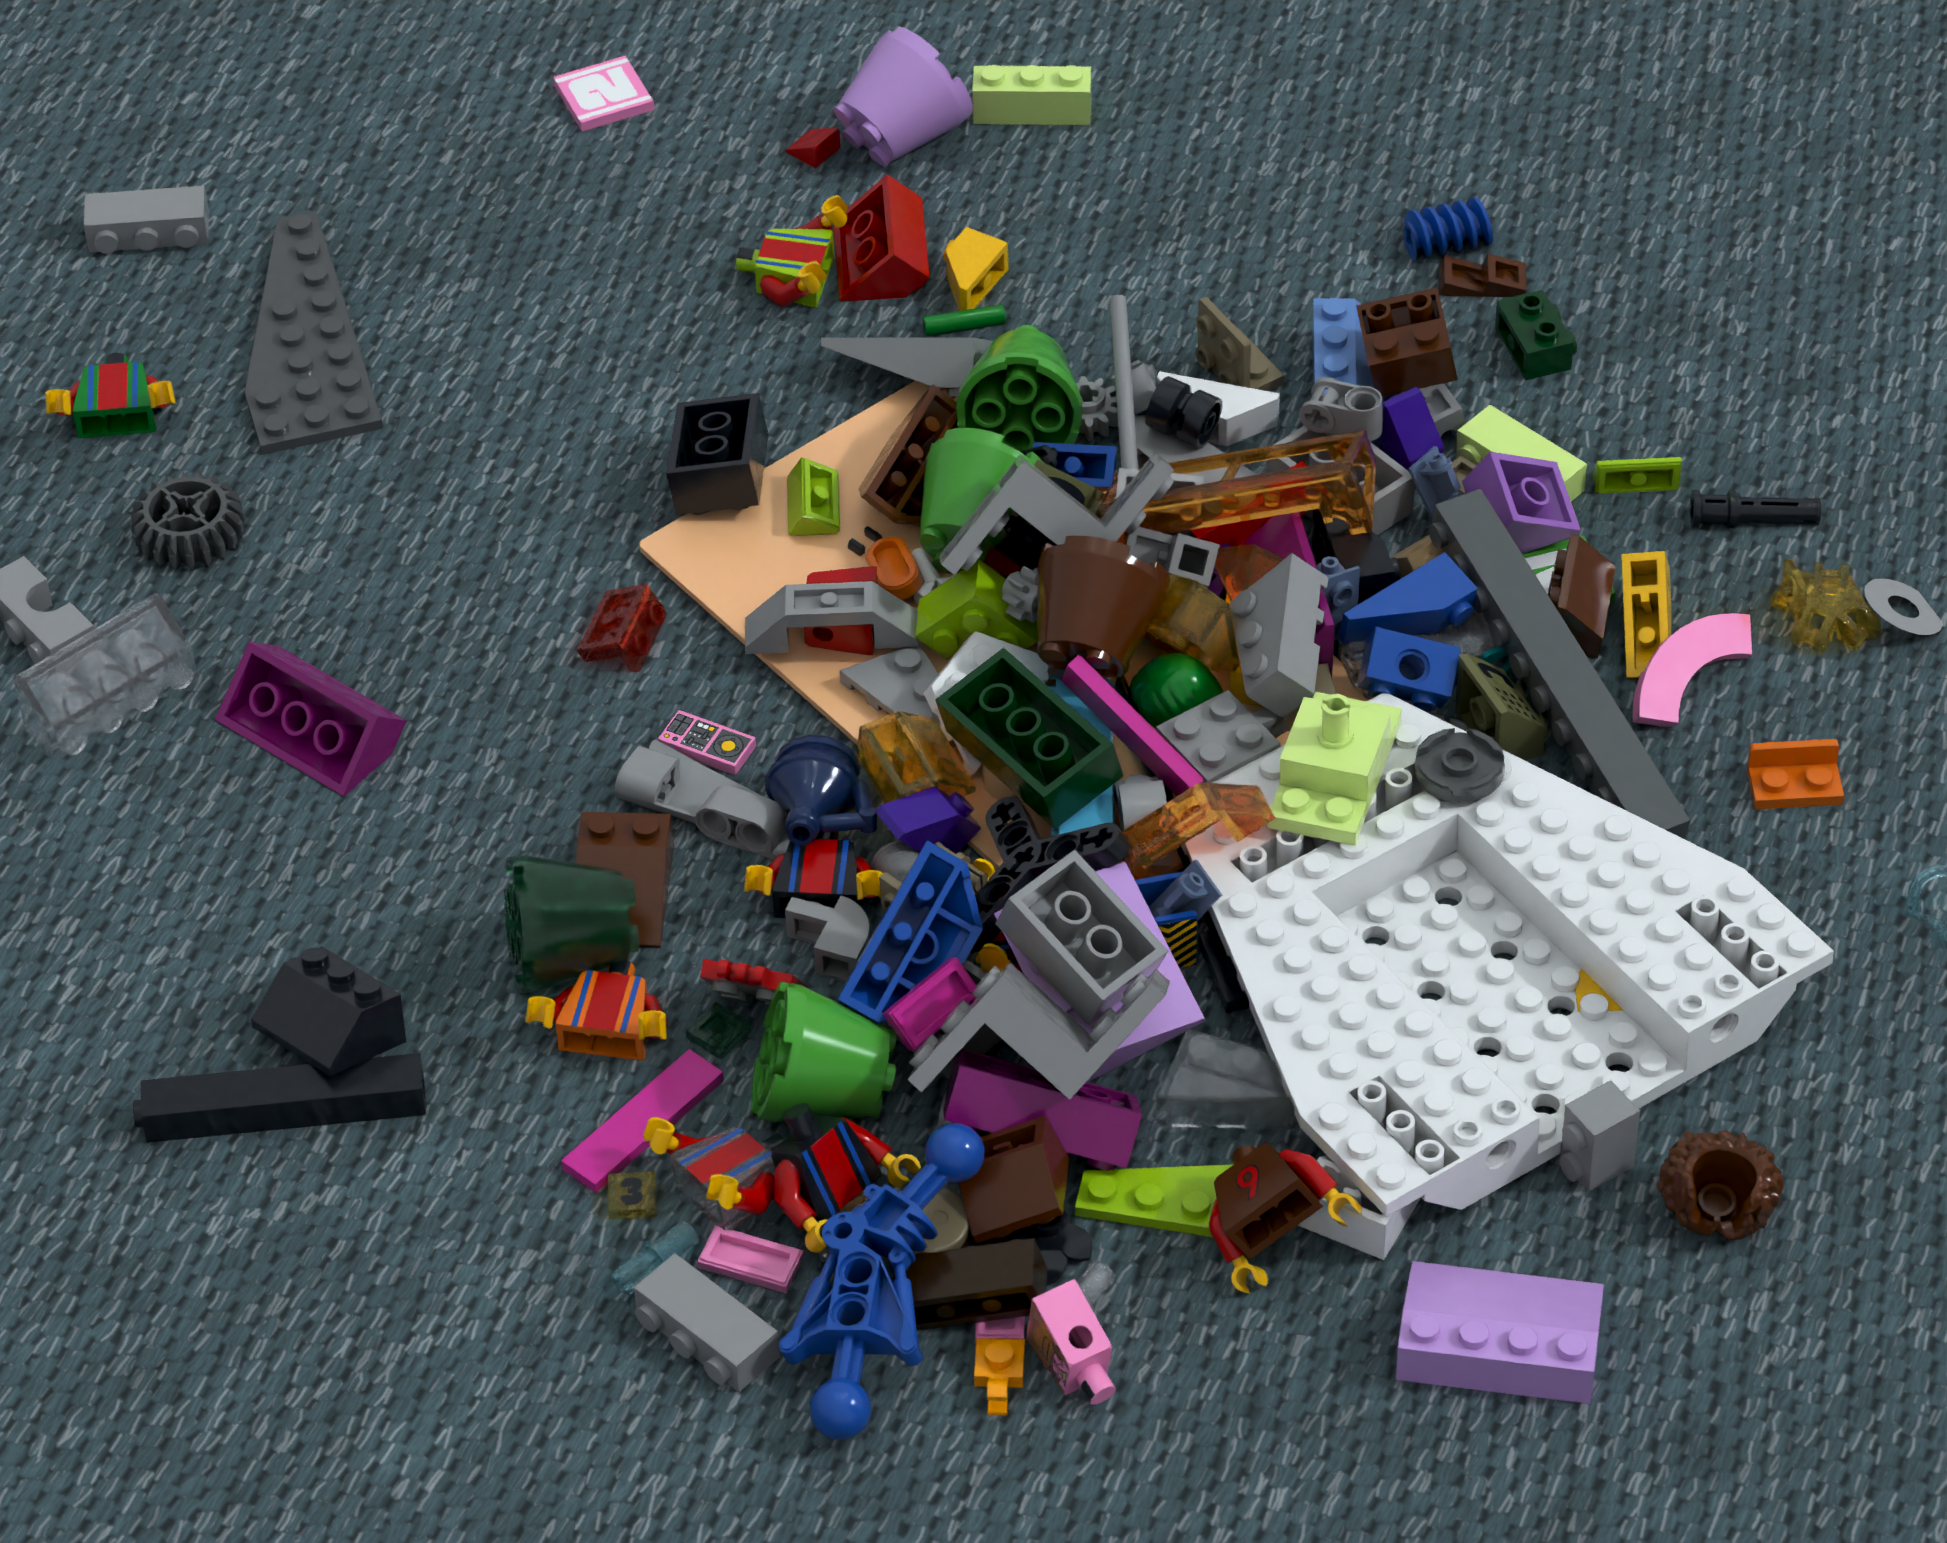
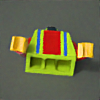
M831 196L821 207L823 214H819L805 226L793 229L768 230L761 249L740 247L736 258L737 271L755 273L756 293L763 294L780 307H787L792 303H798L817 308L834 260L832 225L835 228H840L846 224L847 215L845 212L848 210L847 204L840 196Z

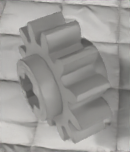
M1082 376L1079 383H1076L1083 406L1079 433H1085V438L1088 441L1093 439L1094 432H1099L1102 436L1107 437L1109 436V426L1118 427L1116 389L1114 386L1104 389L1102 378L1097 379L1094 383L1088 382L1087 378Z

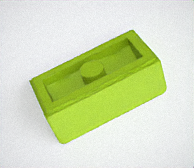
M803 457L800 458L787 477L788 534L795 536L837 534L840 531L839 479L837 470Z
M1681 457L1597 461L1592 471L1595 492L1605 494L1677 490L1680 484L1682 459Z

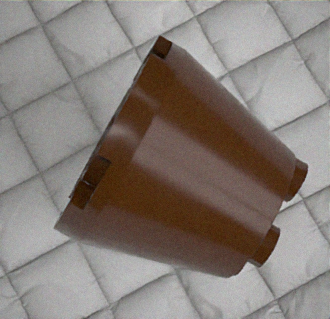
M1073 535L1066 536L1064 544L1053 546L1046 543L1042 548L1037 567V652L1039 657L1049 665L1047 673L1056 679L1062 680L1067 665L1079 655L1112 687L1115 686L1117 678L1123 674L1166 599L1170 577L1165 568L1157 561L1150 562V565H1148L1144 561L1129 555L1131 546L1104 538Z

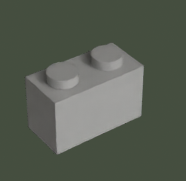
M1611 1080L1565 1105L1559 1164L1564 1175L1570 1181L1578 1180L1588 1192L1634 1167L1640 1110Z

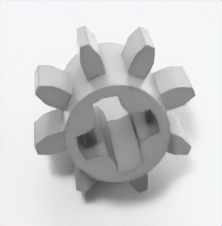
M1023 566L1021 572L1016 571L1010 574L1002 587V600L1010 604L1006 613L1020 621L1027 619L1034 623L1037 618V568L1032 571Z

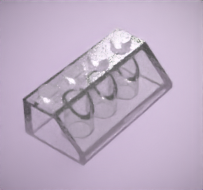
M155 592L14 676L13 680L26 735L57 762L67 755L78 754L87 743L103 733L114 732L123 721L136 713L150 710L159 699L174 690L185 689L198 675L192 647L162 596Z

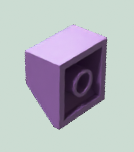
M1489 452L1462 481L1465 493L1481 488L1522 554L1570 538V534L1577 535L1581 531L1557 462Z

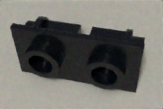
M1011 515L1003 527V530L1006 531V537L995 548L1019 567L1025 566L1033 571L1038 567L1043 546L1046 543L1053 546L1056 544L1023 517Z

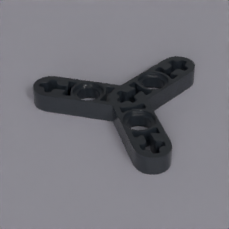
M1005 797L993 804L987 811L985 819L1003 859V863L989 878L985 886L975 895L983 930L970 953L979 952L985 944L991 943L1001 932V929L995 924L997 919L994 913L1004 908L1008 898L1073 850H1076L1094 871L1109 868L1122 861L1130 849V843L1117 824L1104 823L1041 839L1030 813L1017 797Z

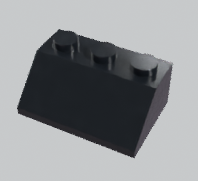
M322 946L307 949L300 956L283 963L251 1019L254 1029L330 1077L407 1042L401 994Z

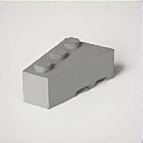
M1293 553L1248 589L1240 592L1230 602L1245 694L1281 718H1284L1300 706L1304 697L1310 698L1315 693L1320 646L1314 643L1316 625L1323 624L1324 611L1318 608L1320 590L1327 589L1328 577Z

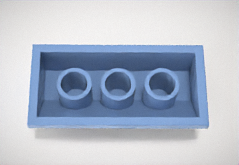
M1313 298V384L1319 378L1329 377L1345 383L1374 388L1356 305H1361V303L1356 299ZM1396 394L1382 397V402L1389 400ZM1380 436L1371 441V443L1380 445Z

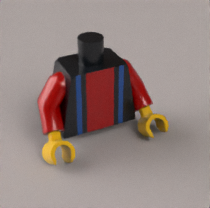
M820 831L817 837L808 845L799 846L790 841L786 853L779 854L768 866L751 865L746 867L744 891L756 890L767 896H770L771 892H773L774 918H786L785 909L791 897L809 902H818L831 908L835 907L840 895L853 900L858 905H860L859 900L863 899V897L872 898L877 895L881 898L879 877L883 873L873 870L865 858L855 856L854 843L850 840H839V832L825 833Z
M806 1103L795 1105L784 1113L783 1117L791 1135L773 1148L771 1155L775 1166L774 1200L799 1230L805 1229L808 1232L805 1236V1244L807 1249L814 1253H820L827 1247L820 1236L827 1220L865 1190L868 1185H871L881 1177L882 1173L879 1168L882 1165L887 1168L888 1181L895 1187H904L910 1182L906 1176L901 1174L899 1166L905 1167L912 1174H916L921 1168L920 1162L913 1155L903 1154L896 1158L891 1154L892 1148L868 1130L844 1117L814 1116L809 1104Z

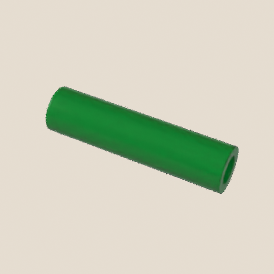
M1000 304L922 317L923 328L926 330V336L1003 325L1006 324L1004 306Z

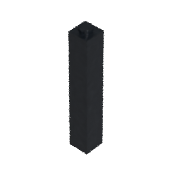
M420 1053L370 1058L331 1077L311 1064L141 1080V1099L133 1100L135 1127L144 1128L147 1143L426 1115L425 1079Z

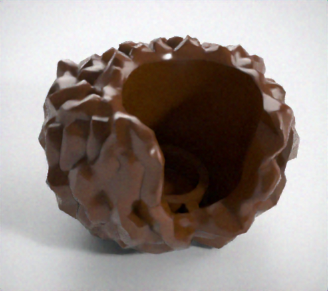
M1721 1130L1718 1134L1700 1132L1696 1135L1690 1131H1685L1682 1140L1677 1141L1669 1149V1155L1661 1165L1660 1179L1656 1185L1662 1198L1665 1200L1667 1209L1672 1211L1679 1221V1225L1707 1237L1717 1232L1726 1239L1733 1241L1743 1239L1755 1233L1759 1228H1765L1767 1218L1771 1216L1775 1207L1780 1202V1195L1784 1188V1179L1781 1175V1170L1774 1164V1154L1767 1151L1765 1145H1758L1756 1141H1748L1745 1133H1741L1736 1138L1734 1133L1727 1130Z

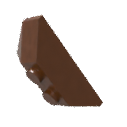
M934 384L928 388L893 432L858 488L861 497L896 524L920 527L925 465L928 452L932 443L944 438L947 430L958 428L957 403Z

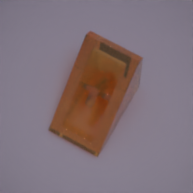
M1255 544L1222 547L1218 550L1215 567L1230 601H1233L1240 592L1248 589L1283 561L1284 558Z

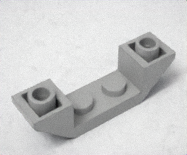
M873 581L785 585L745 617V654L789 652V628L839 625L874 624L875 649L919 647V640L915 637L918 610Z

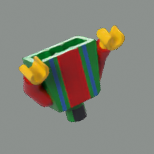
M111 353L106 356L105 364L88 365L85 367L81 380L75 382L69 390L53 389L45 392L46 414L57 413L62 416H74L78 438L157 432L153 408L164 409L170 404H176L171 381H158L154 376L145 375L142 363L129 362L128 357L121 353Z

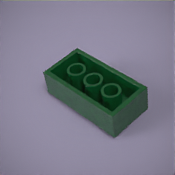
M1002 648L935 699L946 732L1054 829L1123 777L1114 744L1005 648Z

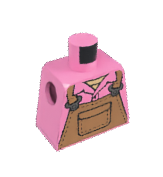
M1070 1280L1032 1298L1026 1341L1064 1395L1081 1388L1092 1405L1099 1404L1110 1398L1116 1391L1114 1384L1107 1375L1112 1352L1111 1343L1076 1280Z

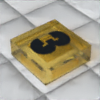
M655 1171L608 1174L609 1220L656 1217Z

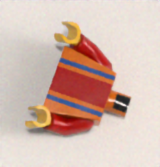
M625 959L611 960L607 972L592 970L582 972L575 985L569 986L554 999L543 996L530 997L527 1003L525 1018L526 1023L539 1021L548 1029L552 1028L553 1024H555L558 1050L641 1061L645 1059L646 1037H660V1040H666V1030L668 1028V1019L658 998L647 993L646 980L641 976H634V965Z

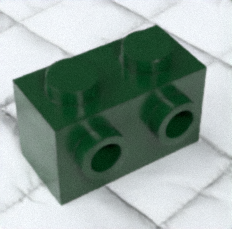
M1543 290L1497 300L1495 329L1525 381L1571 370L1572 356L1577 352L1576 339L1572 331L1565 329L1561 322L1558 307L1555 304L1551 305Z

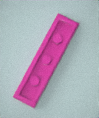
M1078 655L1067 665L1061 681L1160 780H1163V783L1179 799L1200 789L1204 781L1203 777L1082 656Z
M688 1049L561 1160L562 1169L597 1193L650 1146V1142L643 1138V1133L651 1117L665 1119L674 1125L724 1081L723 1071Z

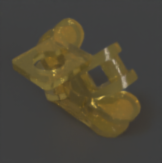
M1791 558L1784 560L1781 587L1775 590L1770 603L1773 608L1792 614L1795 624L1791 633V643L1800 645L1801 641L1815 646L1814 650L1823 654L1832 640L1834 630H1836L1839 641L1854 652L1862 647L1863 640L1866 638L1873 640L1881 635L1879 618L1865 603L1849 573V564L1840 563L1839 570L1823 569V562L1814 561L1813 570L1810 573L1797 569ZM1851 612L1853 614L1856 623L1849 616H1847L1848 613ZM1814 613L1826 617L1820 629L1809 626Z

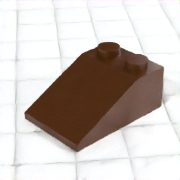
M582 811L576 851L571 945L661 948L674 851L671 814Z

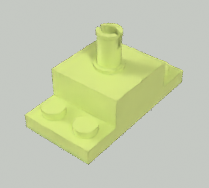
M1315 692L1313 698L1304 697L1280 757V784L1267 815L1268 828L1356 845L1401 724L1402 708L1351 699L1341 694Z

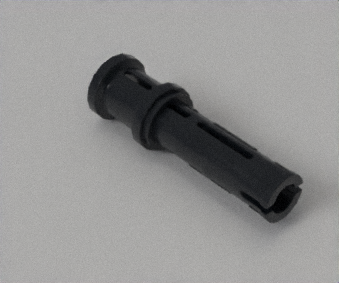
M1692 490L1690 497L1691 528H1699L1700 524H1725L1727 528H1735L1740 523L1749 522L1819 525L1821 520L1820 498L1741 497L1740 493H1736V491H1728L1726 495H1703L1700 490Z

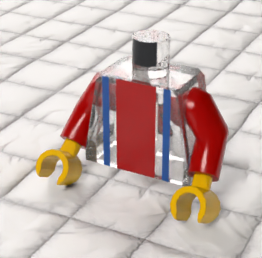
M651 1117L648 1120L643 1138L650 1142V1148L654 1153L664 1154L667 1151L670 1154L678 1189L717 1226L721 1227L725 1233L733 1230L752 1214L761 1215L766 1212L774 1199L775 1166L771 1155L773 1148L785 1140L782 1135L776 1133L758 1143L742 1128L733 1127L711 1137L695 1139L678 1132L674 1133V1125L665 1119Z

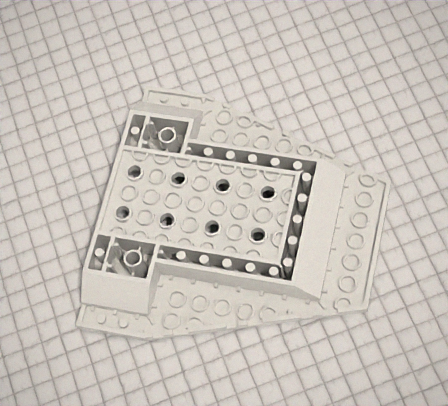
M1382 693L1367 702L1402 708V720L1356 845L1268 828L1267 815L1280 784V757L1285 744L1169 805V818L1184 854L1188 855L1191 863L1194 860L1199 861L1222 894L1209 908V913L1225 951L1231 957L1236 968L1238 982L1242 991H1245L1247 994L1249 1008L1271 1060L1275 1061L1280 1072L1282 1086L1287 1097H1290L1293 1103L1294 1114L1300 1128L1386 1217L1420 1197L1426 1202L1460 1210L1468 1207L1561 1153L1562 1128L1566 1104L1611 1080L1638 1109L1758 1041L1795 992L1797 983L1833 963L1834 950L1744 868L1502 750L1505 764L1504 776L1501 785L1492 794L1477 801L1457 803L1441 800L1427 793L1417 782L1414 769L1418 746L1429 735L1443 729L1455 728V733H1466V731L1387 693ZM1444 898H1452L1459 903L1452 906L1449 904H1439L1438 901ZM1378 937L1384 939L1386 943L1379 946L1377 944H1367L1365 941L1369 938ZM1499 953H1508L1515 958L1507 960L1503 958L1496 959L1493 956ZM1583 969L1623 1011H1608L1607 999L1600 994L1592 993L1585 995L1581 999L1580 1012H1577L1575 988L1579 984L1578 972ZM1427 993H1435L1442 998L1435 1001L1432 999H1422L1420 996ZM1556 1008H1564L1572 1013L1565 1016L1562 1014H1552L1550 1011ZM1482 1049H1492L1499 1054L1491 1057L1488 1055H1478L1477 1052ZM1621 1064L1627 1066L1630 1070L1627 1072L1611 1071L1608 1067ZM1540 1106H1549L1554 1108L1556 1112L1553 1114L1537 1113L1534 1109Z

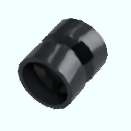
M1167 376L1159 383L1151 397L1145 423L1148 427L1166 435L1176 432L1178 440L1200 449L1208 443L1217 427L1223 401L1221 398L1202 390L1192 393L1190 385Z

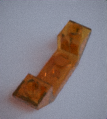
M1197 783L1122 832L1130 843V849L1119 863L1126 862L1135 880L1154 877L1150 868L1151 864L1164 858L1195 836L1205 832L1215 823L1221 821L1233 838L1239 842L1275 819V816L1259 786Z

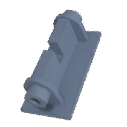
M1433 446L1408 469L1431 520L1435 504L1461 496L1457 492L1461 486L1452 468L1453 463L1450 458H1445L1444 454L1439 452L1437 446Z
M1329 556L1322 559V562L1317 566V570L1328 577V585L1324 593L1334 622L1335 642L1340 640L1338 634L1343 614L1352 609L1353 606L1358 605L1360 567L1355 566L1345 570L1337 558Z
M1194 860L1149 906L1153 917L1194 910L1199 920L1222 894L1199 861Z

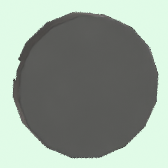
M1455 728L1443 729L1429 735L1418 746L1414 766L1417 782L1427 793L1441 800L1457 803L1477 801L1492 794L1501 785L1505 772L1502 748L1492 737L1478 730L1467 729L1466 733H1455Z

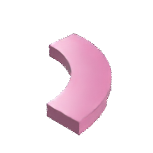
M1729 613L1707 616L1683 626L1663 641L1653 652L1654 654L1648 661L1645 670L1639 676L1634 694L1632 722L1660 727H1674L1678 724L1683 692L1692 676L1701 667L1715 661L1743 659L1752 655L1750 615Z

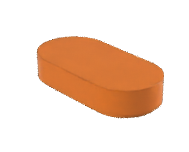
M885 537L877 540L869 547L866 552V560L869 566L877 567L879 586L901 600L913 596L920 590L923 578L903 539L899 537Z

